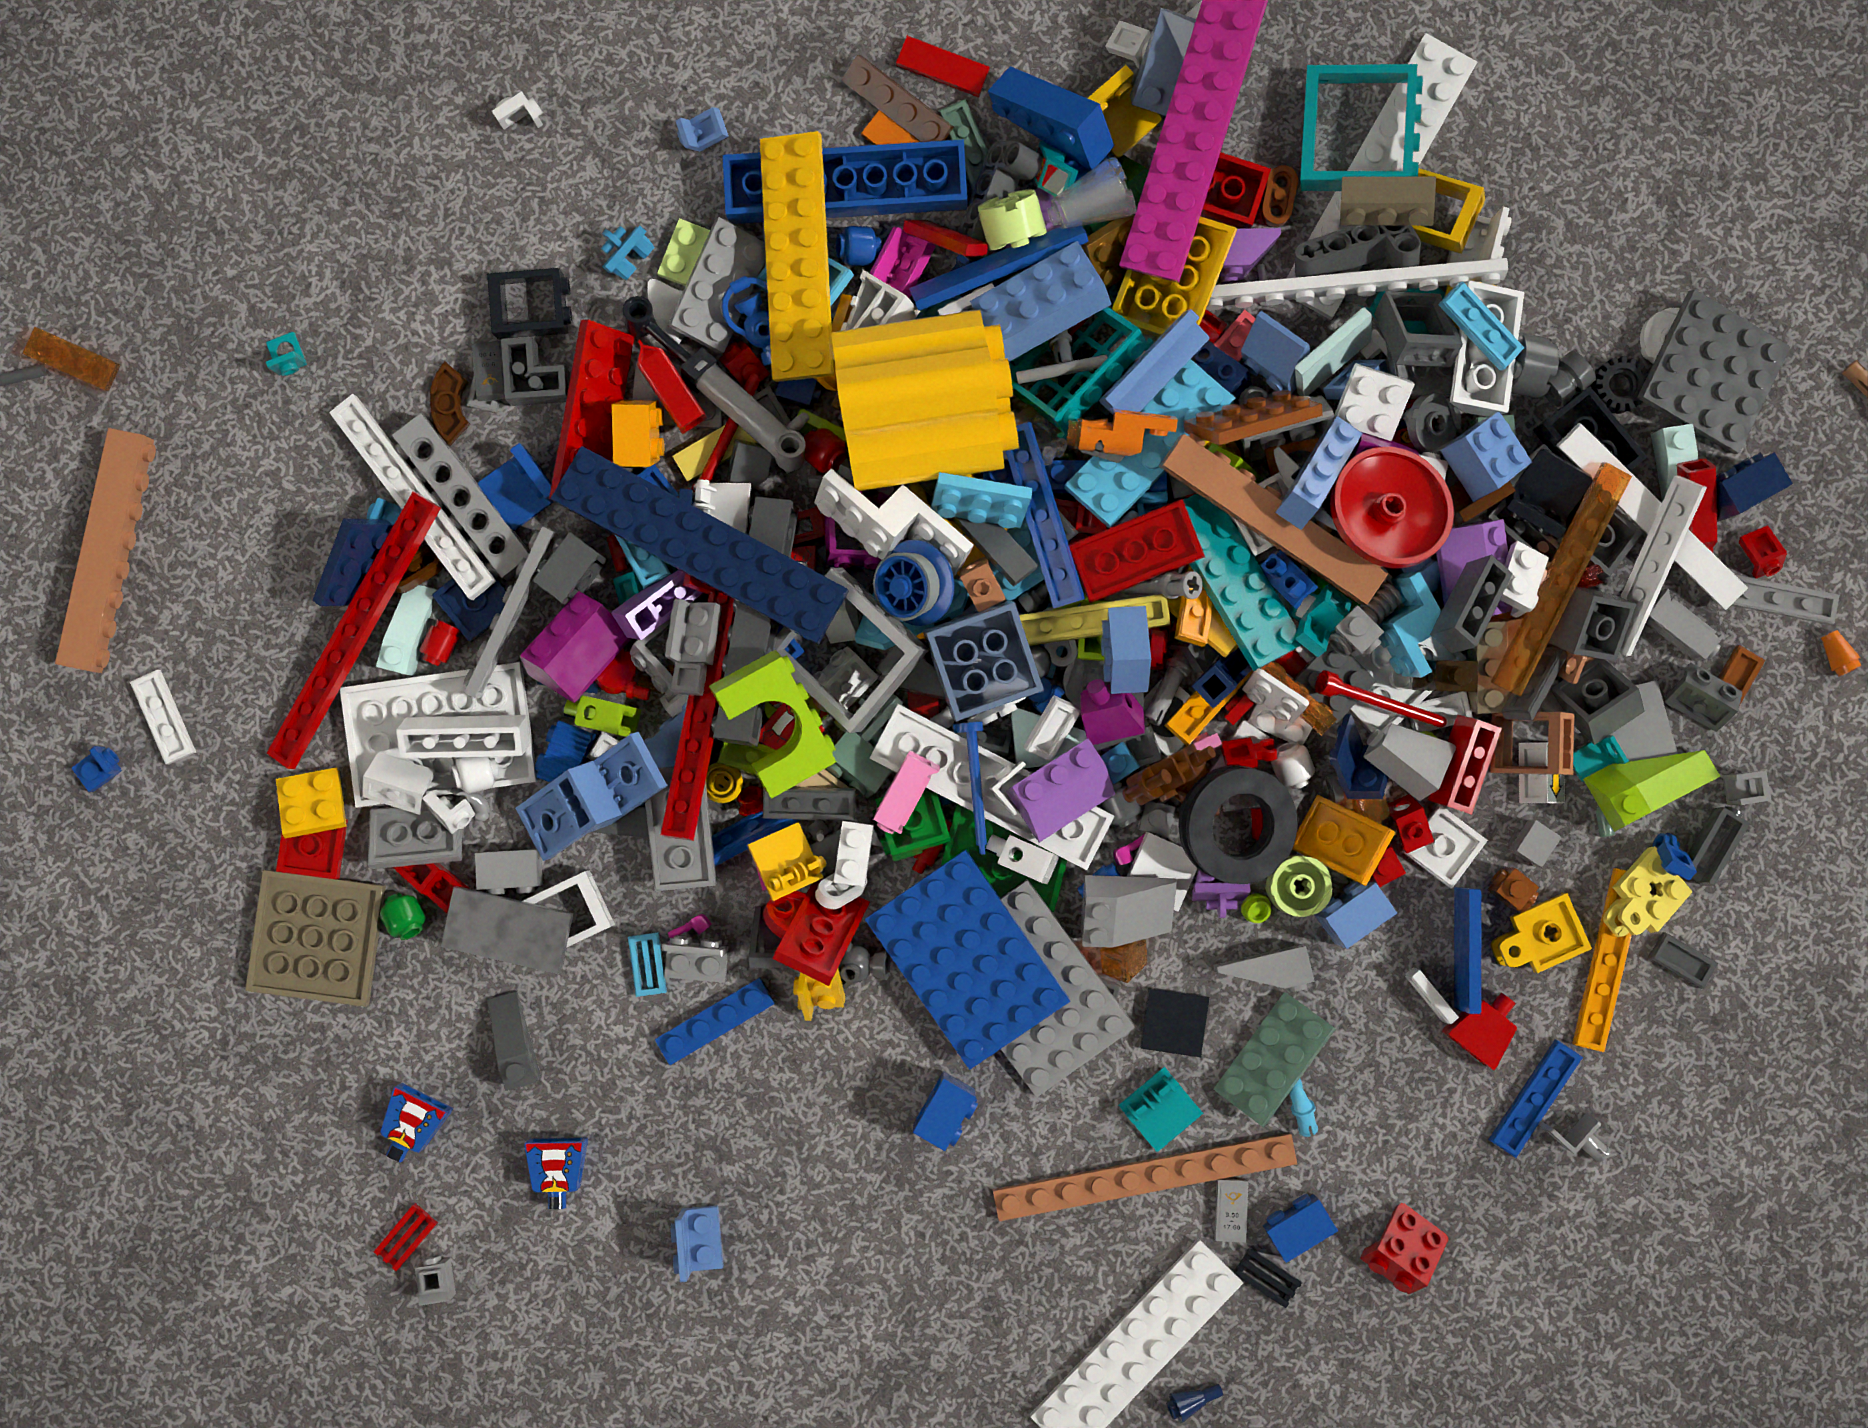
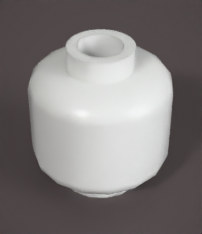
M1289 742L1277 747V759L1271 761L1277 780L1284 786H1291L1292 789L1306 786L1309 783L1308 779L1315 773V767L1308 749L1303 745H1298L1297 742Z
M457 757L456 764L451 765L457 789L462 788L467 794L492 788L494 776L499 775L495 758Z

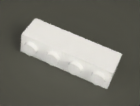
M527 715L407 717L396 729L400 759L522 756L530 744Z

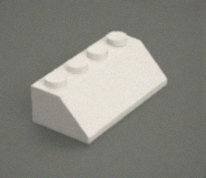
M1470 280L1466 281V285L1518 340L1524 292ZM1460 329L1459 336L1463 345L1455 360L1450 403L1462 412L1489 417L1498 411L1501 414L1508 413L1515 359L1506 369L1500 371Z

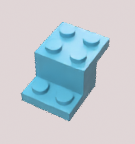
M1420 572L1401 573L1390 580L1400 592L1404 607L1384 618L1381 624H1377L1384 631L1378 639L1382 642L1380 645L1383 648L1387 647L1392 657L1389 659L1390 664L1397 674H1401L1403 677L1422 678L1432 672L1418 644L1431 637L1430 633L1442 611Z

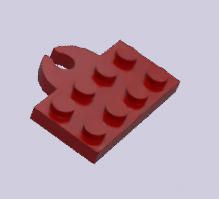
M820 879L811 884L807 893L794 891L774 901L770 898L763 911L766 925L772 933L782 939L772 959L829 986L870 902L857 897L838 909L825 908L815 897L818 885L823 880ZM776 907H780L784 909L786 912L780 911L776 909Z

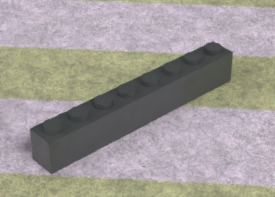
M756 497L755 504L751 506L749 511V523L751 524L749 536L791 558L799 508L791 500ZM736 600L733 601L734 623L730 625L728 630L729 651L724 656L722 664L723 672L725 673L724 677L775 650L779 628L777 622ZM766 702L752 707L731 720L726 717L719 706L718 714L712 720L713 737L725 743L758 747Z

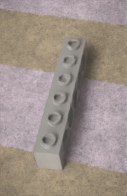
M420 413L392 434L398 442L394 446L395 449L405 460L411 459L416 466L412 470L423 484L428 481L434 489L430 493L441 507L445 505L452 513L449 519L459 531L464 529L471 538L467 542L478 555L482 552L489 562L485 565L495 578L501 576V578L508 581L516 575V569L523 558L527 559L530 550L516 532L506 524L500 516L501 514L492 505L476 480L443 440L429 419ZM426 445H431V455L426 459H421V449ZM443 469H449V479L446 482L439 483V472ZM462 492H467V503L460 507L457 506V496ZM485 516L487 519L486 526L481 530H475L474 522L476 518ZM498 539H503L505 542L504 550L499 554H494L492 551L493 543Z

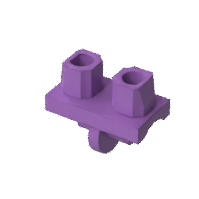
M1198 870L1196 883L1192 890V901H1206L1207 910H1217L1218 918H1226V910L1237 909V901H1244L1247 898V894L1250 893V884L1215 883L1214 877Z

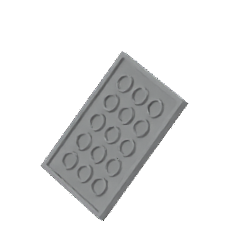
M1026 879L1000 899L1071 1001L1001 1048L1037 1098L1133 1030L1135 1025L1029 880Z

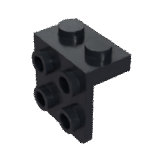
M1541 449L1513 486L1516 491L1507 496L1508 512L1517 520L1531 522L1543 535H1553L1560 539L1567 530L1566 518L1593 482L1592 476L1549 450Z

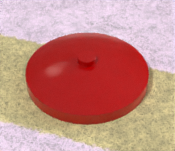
M1376 447L1363 451L1353 457L1343 467L1331 490V515L1339 535L1357 555L1373 564L1387 568H1406L1418 565L1435 554L1446 542L1451 532L1454 507L1449 488L1440 473L1428 461L1411 451L1397 447Z

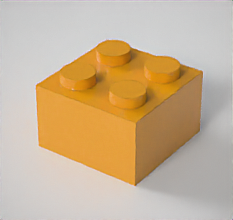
M621 400L612 404L613 463L622 467H651L660 461V456H664V438H659V426L664 424L663 407H659V400Z

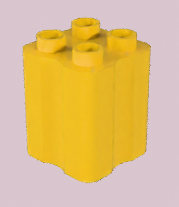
M980 310L831 332L839 402L856 490L863 491L938 479L939 472L961 476L1004 469L1003 451L1019 449L1014 412L1011 411L1009 398L1013 397L1012 379L1008 358H1005L1000 324L984 327Z

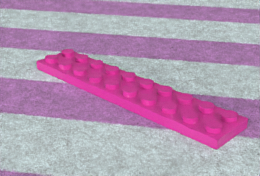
M1202 0L1119 266L1121 268L1177 283L1180 282L1268 0Z

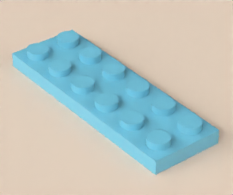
M1190 359L1140 411L1176 416L1178 419L1176 432L1168 431V436H1157L1149 434L1150 429L1145 428L1141 453L1125 456L1119 463L1093 456L1065 484L1064 489L1104 525L1111 528L1165 473L1159 465L1180 435L1186 434L1189 436L1184 431V421L1196 418L1195 415L1199 412L1221 411L1222 406L1233 404L1235 397Z

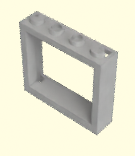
M831 567L825 577L847 588L849 592L846 598L905 654L858 711L852 715L785 650L797 633L783 627L777 634L775 650L782 657L788 656L796 671L791 674L795 683H802L805 690L814 698L813 703L820 710L830 713L835 718L834 723L842 731L855 733L861 732L930 649L899 620L887 615L879 606L876 598L844 568Z

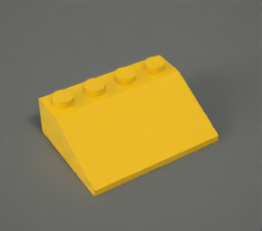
M1200 217L1180 282L1177 283L1127 269L1112 310L1137 326L1142 333L1160 337L1183 312L1190 309L1200 317L1196 321L1200 325L1237 228Z

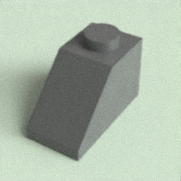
M735 439L725 483H751L752 490L767 480L769 472H774L776 465L775 457L758 443Z

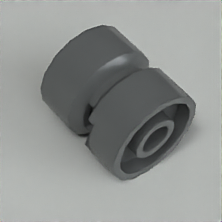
M1575 351L1568 352L1559 360L1556 376L1550 375L1547 384L1551 385V387L1544 396L1554 406L1563 407L1573 399L1576 391H1583L1595 381L1596 376L1593 368L1579 353Z

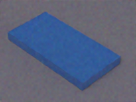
M1454 887V1008L1469 1014H1480L1481 891L1474 888Z

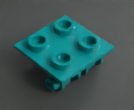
M1165 1066L1118 1105L1156 1152L1160 1151L1204 1114Z

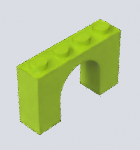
M776 650L709 686L720 708L729 720L766 701L783 702L792 708L795 725L790 739L778 750L751 764L771 799L836 763L832 752L836 751V748L828 734L822 735L819 726L823 723L814 708L809 710L805 702L809 698L808 693L801 682L795 683L791 675L796 672L793 664L787 655L782 657Z

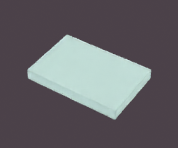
M1361 308L1295 366L1296 389L1300 396H1309L1372 341V314L1366 308Z

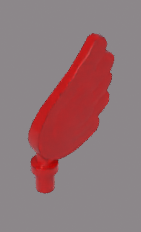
M622 649L596 678L595 683L609 694L626 693V698L633 699V697L647 701L651 689L638 686L637 682H634L636 666L631 660L630 652H625Z

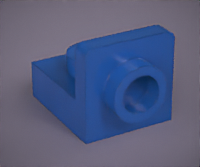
M94 746L89 750L91 752L90 755L72 767V770L88 792H94L122 771L117 764L119 762L118 756L110 748Z

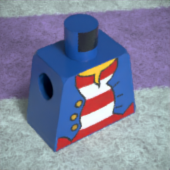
M404 1083L395 1086L380 1132L382 1136L392 1140L386 1156L397 1162H403L409 1149L417 1153L424 1150L451 1114L453 1108Z
M588 1137L530 1138L525 1142L533 1192H548V1209L566 1208V1192H574L580 1188Z

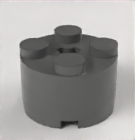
M1519 332L1518 341L1524 346V349L1515 358L1511 393L1540 398L1551 387V385L1547 384L1550 375L1556 376L1559 365V349L1557 344L1551 343L1552 339Z

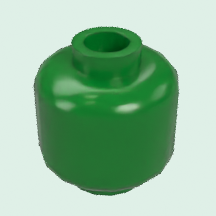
M401 893L388 897L379 914L390 936L400 938L401 940H408L418 935L422 931V925L426 920L416 898L412 895L402 896Z

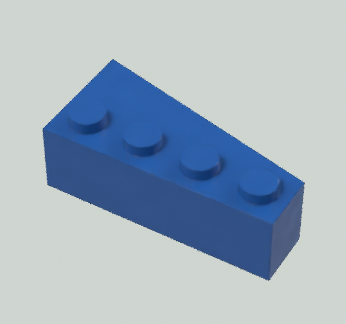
M1011 66L988 90L993 103L992 108L999 116L1005 117L1040 140L1067 154L1066 156L1090 171H1093L1114 147L1101 106L1095 101Z

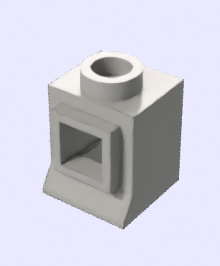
M1766 770L1722 775L1727 805H1745L1771 801Z
M431 1255L422 1258V1262L415 1267L419 1306L450 1301L456 1294L451 1258L441 1259V1255ZM437 1273L439 1287L429 1289L427 1275Z

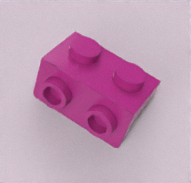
M894 226L869 274L910 298L911 292L909 288L916 286L936 246L918 237L910 236L901 228Z

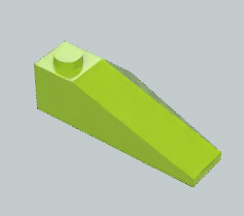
M1705 750L1629 761L1626 764H1610L1585 777L1583 780L1613 831L1616 832L1719 778L1720 774Z

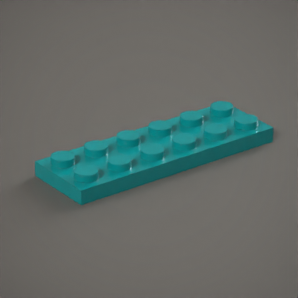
M1198 493L1184 499L1183 501L1205 555V558L1190 563L1193 571L1200 575L1204 590L1253 672L1301 647L1302 644L1295 640L1296 625L1231 517Z

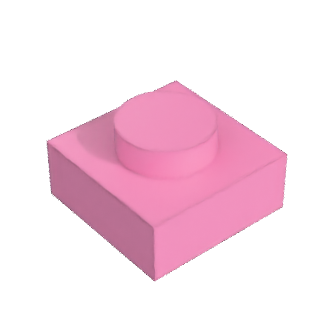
M1208 732L1197 736L1192 741L1197 750H1202L1208 746L1217 750L1222 745L1217 733L1209 736Z

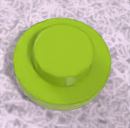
M1251 894L1243 901L1241 913L1249 922L1262 923L1270 916L1271 903L1263 894Z

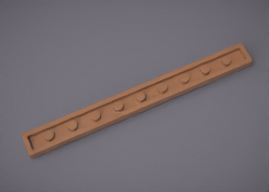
M1284 1133L993 1189L998 1220L1004 1221L1296 1165L1297 1159L1292 1134Z

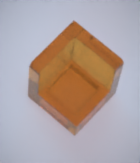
M1145 939L1113 948L1103 947L1100 949L1102 974L1124 983H1128L1147 965Z

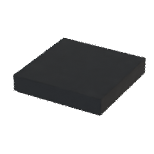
M1148 988L1140 1048L1201 1058L1210 997Z

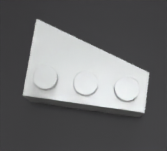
M863 270L860 276L862 280L857 296L852 298L850 305L853 308L848 321L843 322L841 331L915 320L920 310L918 311L917 307L905 294Z

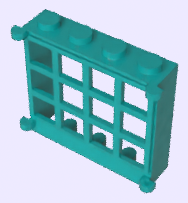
M1109 307L1095 313L1098 318L1084 333L1079 329L1074 333L1078 339L1071 347L1072 355L1084 343L1097 350L1092 357L1107 354V359L1093 374L1089 372L1090 370L1078 372L1063 388L1051 380V378L1038 380L1027 391L1016 383L1018 381L1016 372L1034 369L1035 367L1032 365L1046 350L1054 354L1049 348L1048 340L1010 361L1009 367L1013 395L1025 404H1030L1041 416L1059 428L1061 432L1057 437L1062 441H1066L1070 437L1071 432L1069 429L1078 423L1082 415L1121 377L1122 373L1131 363L1154 343L1150 338L1146 340L1137 326ZM1105 321L1117 331L1102 346L1090 338V336ZM1125 335L1127 338L1113 353L1110 352L1109 349ZM1083 377L1087 378V381L1073 395L1069 393ZM1045 384L1058 393L1047 405L1035 397ZM1063 398L1067 399L1068 401L1057 412L1053 410Z

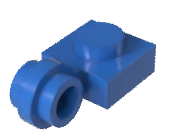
M1660 833L1653 841V847L1657 848L1663 869L1672 876L1679 875L1690 880L1697 871L1689 854L1679 849L1680 843L1677 841L1676 836L1670 833Z

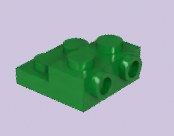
M925 788L906 825L903 826L901 834L895 831L893 834L885 832L886 837L880 838L885 856L891 854L895 862L921 854L924 849L951 841L936 792ZM884 797L875 799L877 808ZM877 809L872 810L873 815H875Z

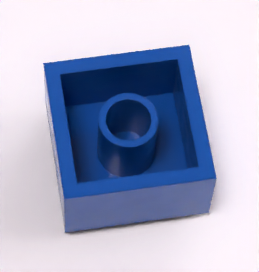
M943 1071L913 1123V1133L943 1151H946L948 1145L954 1147L963 1131L960 1124L964 1117L968 1120L971 1118L978 1105L976 1103L975 1089Z

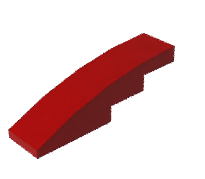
M440 863L392 867L421 894L427 895L446 914L449 911L453 887L459 886L470 889Z

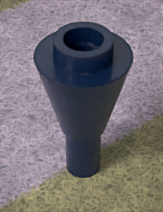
M1217 1384L1202 1391L1170 1393V1401H1167L1166 1405L1172 1419H1178L1182 1424L1204 1407L1207 1402L1222 1397L1223 1391L1220 1385Z

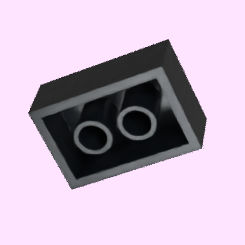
M1590 386L1578 393L1572 400L1533 429L1534 433L1552 453L1573 465L1575 464L1556 445L1578 423L1582 424L1629 471L1647 458L1645 453ZM1592 482L1584 495L1590 498L1597 493L1599 495L1602 494L1603 491Z

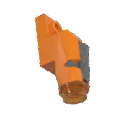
M1114 409L1112 422H1108V419L1085 420L1077 418V421L1069 420L1066 445L1073 446V449L1081 450L1082 453L1119 463L1125 456L1141 453L1145 428L1150 429L1149 434L1168 436V431L1176 432L1178 419L1176 416Z

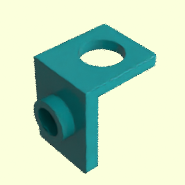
M294 332L266 342L272 357L271 360L266 361L267 368L279 376L294 374L300 367L307 365ZM289 342L293 345L294 351L278 356L277 348L281 343Z
M1613 735L1607 736L1595 745L1590 741L1573 752V769L1581 782H1584L1583 779L1610 764H1626L1629 762Z

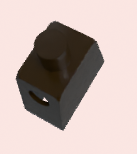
M1426 660L1433 672L1432 681L1429 682L1428 674L1422 678L1413 677L1412 690L1477 692L1478 661Z

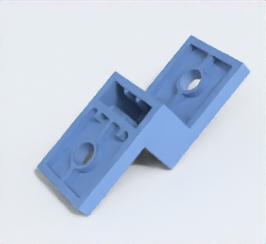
M635 732L628 735L594 761L568 769L515 809L542 860L546 861L556 856L587 833L613 824L667 787V784L640 733ZM629 768L633 773V780L628 775L627 770ZM550 816L553 820V826L549 822Z

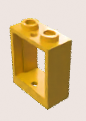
M1418 168V177H1436L1435 193L1465 202L1450 235L1423 226H1411L1421 242L1462 254L1485 202L1484 187Z

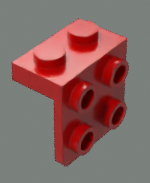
M1400 1203L1395 1207L1380 1240L1366 1247L1360 1259L1367 1263L1373 1272L1381 1274L1390 1280L1396 1289L1409 1295L1428 1286L1446 1247L1448 1236L1405 1203Z

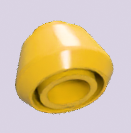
M719 763L710 765L706 776L707 797L717 803H727L734 800L740 794L743 787V778L740 771Z

